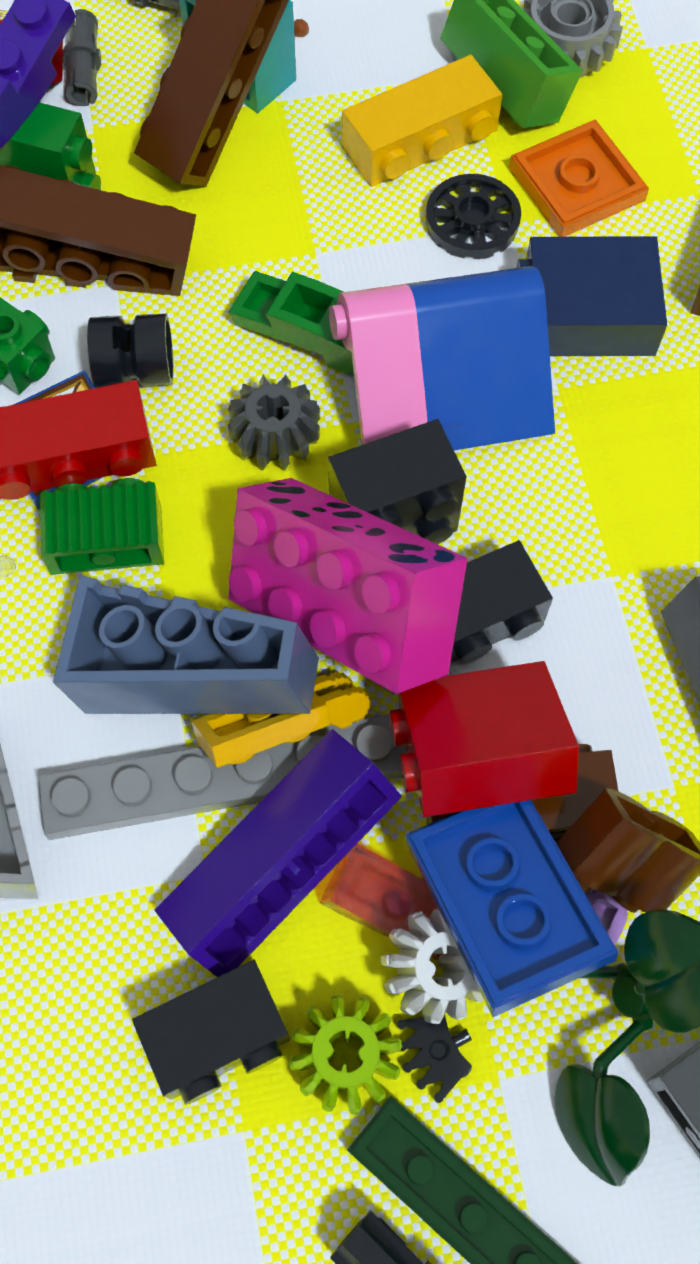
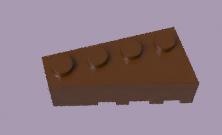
M0 165V271L13 272V279L18 282L35 283L37 275L64 278L66 286L86 288V284L101 280L108 281L112 289L117 291L180 296L196 214L181 211L168 205L162 206L130 198L117 192H106L78 185L65 179H54L23 171L14 166Z

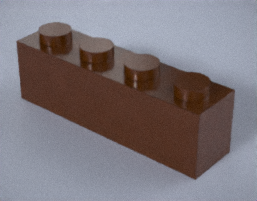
M197 0L191 16L183 24L181 40L172 62L162 75L160 91L151 113L141 126L140 139L134 154L179 184L207 187L289 0Z

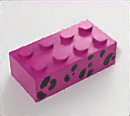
M288 478L241 487L237 490L228 599L252 613L297 622L312 647L393 693L398 694L449 674L468 558L296 479Z

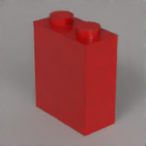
M545 661L444 676L398 693L399 709L389 710V722L394 747L405 746L407 752L400 754L404 789L406 793L417 791L423 817L577 793L579 745Z

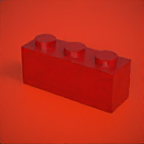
M137 380L0 407V499L16 500L27 496L30 492L60 487L69 483L84 484L87 480L111 475L131 476L137 474L142 469L157 466Z

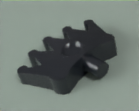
M445 1015L439 1024L428 1023L424 1020V1017L401 1019L397 1022L399 1030L409 1028L416 1030V1032L405 1042L402 1041V1049L399 1052H404L406 1049H421L410 1062H406L403 1065V1071L410 1073L415 1069L430 1067L423 1079L417 1081L416 1087L419 1090H423L426 1085L443 1081L440 1092L434 1095V1101L441 1103L458 1081L466 1077L471 1071L472 1065L458 1050L462 1045L472 1041L470 1034L465 1028L451 1036Z

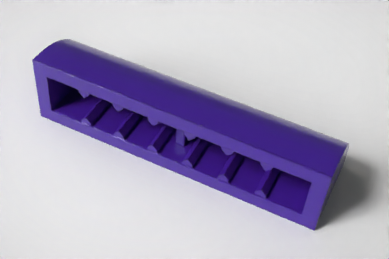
M332 728L154 911L186 953L216 977H219L239 967L398 802L402 795L373 762Z

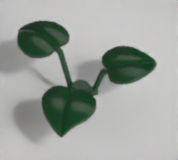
M665 909L643 913L635 918L629 926L624 944L626 964L619 963L613 966H604L580 977L613 979L615 981L612 986L614 1004L623 1015L632 1018L633 1023L595 1059L593 1071L580 1064H572L564 1068L557 1081L555 1090L556 1115L565 1140L581 1163L597 1177L613 1186L621 1187L625 1185L627 1178L642 1164L649 1146L650 1124L646 1107L635 1089L623 1078L616 1075H607L610 1064L642 1032L653 1027V1020L663 1029L675 1033H686L700 1027V921L679 912Z

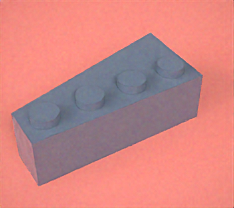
M80 575L53 683L85 714H310L319 657L297 622L228 607L218 611L201 607L192 599L174 596L173 600L147 595L141 588L122 585L120 589L102 585L98 579Z

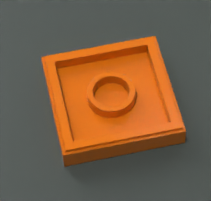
M596 119L511 155L509 169L559 237L570 235L646 201L649 187Z

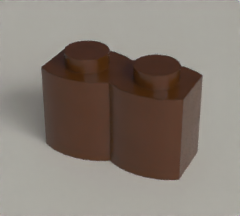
M605 789L556 842L583 891L592 893L594 890H597L601 893L612 895L622 907L633 913H636L638 910L643 912L660 909L667 910L700 875V842L692 831L673 818L657 811H649L636 800L613 789Z

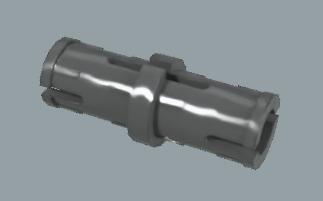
M77 9L75 10L76 25L74 20L68 30V41L63 48L62 54L63 64L67 68L65 93L71 103L78 106H88V90L89 100L94 103L97 99L96 74L101 67V51L99 48L97 49L98 19L90 11Z

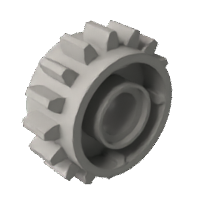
M524 0L523 10L583 70L580 77L586 76L593 71H600L603 61H612L615 49L619 46L623 29L620 26L622 14L621 11H614V0Z

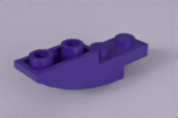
M14 0L0 24V149L13 137L33 112L57 75L51 60L76 18L71 4L67 1Z

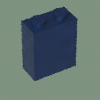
M657 236L530 237L526 259H518L516 268L534 266L542 276L546 296L550 356H656L667 327Z

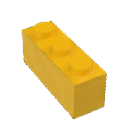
M472 54L342 110V148L369 186L373 187L386 180L396 179L406 171L426 162L441 159L455 149L473 141L483 140L491 133L496 132L503 94Z

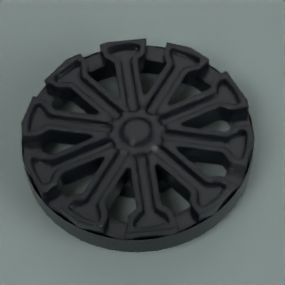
M462 174L451 177L433 190L427 202L426 224L428 234L438 247H444L446 252L452 256L464 259L465 256H471L474 259L490 258L498 251L503 252L514 241L520 226L521 207L518 198L506 184L487 175ZM471 187H479V192H471ZM454 191L459 194V197L456 198L449 192ZM496 194L500 196V198L494 201L490 199V197ZM503 211H508V212H511V213L505 214V213H501V212H503ZM500 228H508V230L503 231ZM459 233L456 239L450 237ZM470 236H472L474 244L467 243ZM485 236L490 238L492 241L487 242Z

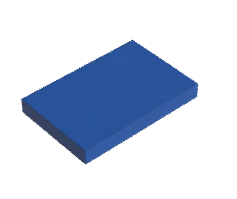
M531 800L456 812L405 834L406 845L492 1017L498 1016L617 961L618 950Z

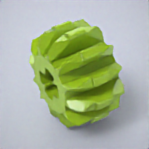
M338 995L331 998V1009L334 1019L327 1021L322 1012L315 1006H312L307 1011L310 1022L318 1029L317 1034H312L304 1029H295L292 1034V1040L300 1046L312 1049V1053L296 1055L290 1058L289 1063L293 1071L316 1069V1072L305 1079L300 1086V1091L304 1096L313 1094L323 1083L329 1086L322 1100V1109L324 1111L332 1112L336 1106L338 1092L347 1091L348 1109L351 1114H358L361 1112V1100L357 1089L364 1086L370 1097L377 1103L382 1102L386 1097L381 1085L373 1078L375 1073L387 1079H398L401 1071L400 1068L393 1063L380 1060L379 1057L380 1055L399 1052L402 1049V1041L400 1038L393 1037L378 1041L377 1036L390 1025L391 1017L387 1013L378 1015L370 1025L366 1024L364 1020L369 1009L368 999L359 998L355 1006L354 1016L350 1017L344 1016V1001ZM345 1037L346 1045H349L350 1038L357 1040L362 1045L357 1057L361 1066L353 1072H347L346 1064L343 1065L341 1072L336 1071L329 1064L334 1058V1049L331 1044L339 1038Z

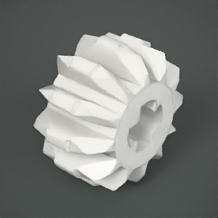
M439 909L433 910L430 919L423 912L410 914L408 916L410 932L403 929H392L389 933L392 943L400 950L398 954H383L380 961L383 966L397 968L398 974L388 979L384 988L387 993L391 994L405 992L401 1000V1011L408 1015H415L422 1009L424 1020L428 1023H441L445 1012L453 1019L461 1020L467 1016L465 998L474 1002H482L484 999ZM432 953L441 954L438 964L444 969L442 977H433L436 967L429 961Z

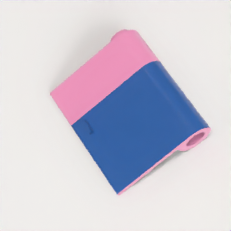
M528 266L341 292L338 294L337 305L329 307V323L334 340L342 339L344 347L352 353L362 445L435 419H439L453 450L555 434L546 296L542 276L536 267Z

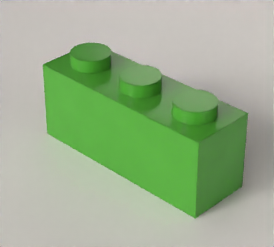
M514 0L453 1L440 39L453 52L455 59L459 60L472 54L503 94L501 105L509 113L511 120L522 128H533L535 126L559 123L583 70Z

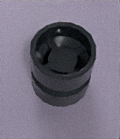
M167 313L136 315L133 322L128 324L121 315L89 318L87 327L88 357L95 388L128 382L131 379H137L142 386L173 384V346Z

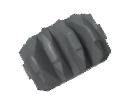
M263 374L258 388L242 384L240 399L230 400L228 408L230 424L227 425L229 438L238 445V452L243 460L257 456V464L262 470L271 460H278L279 464L286 471L290 464L289 456L292 455L306 460L309 454V445L317 444V440H319V405H317V401L310 400V391L307 389L306 384L291 388V381L286 374L278 384H270V381Z

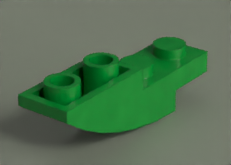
M254 271L228 311L234 324L322 354L328 367L354 376L352 353L344 347L342 339L334 340L329 323V307L337 305L338 294L344 291L292 272L287 281Z

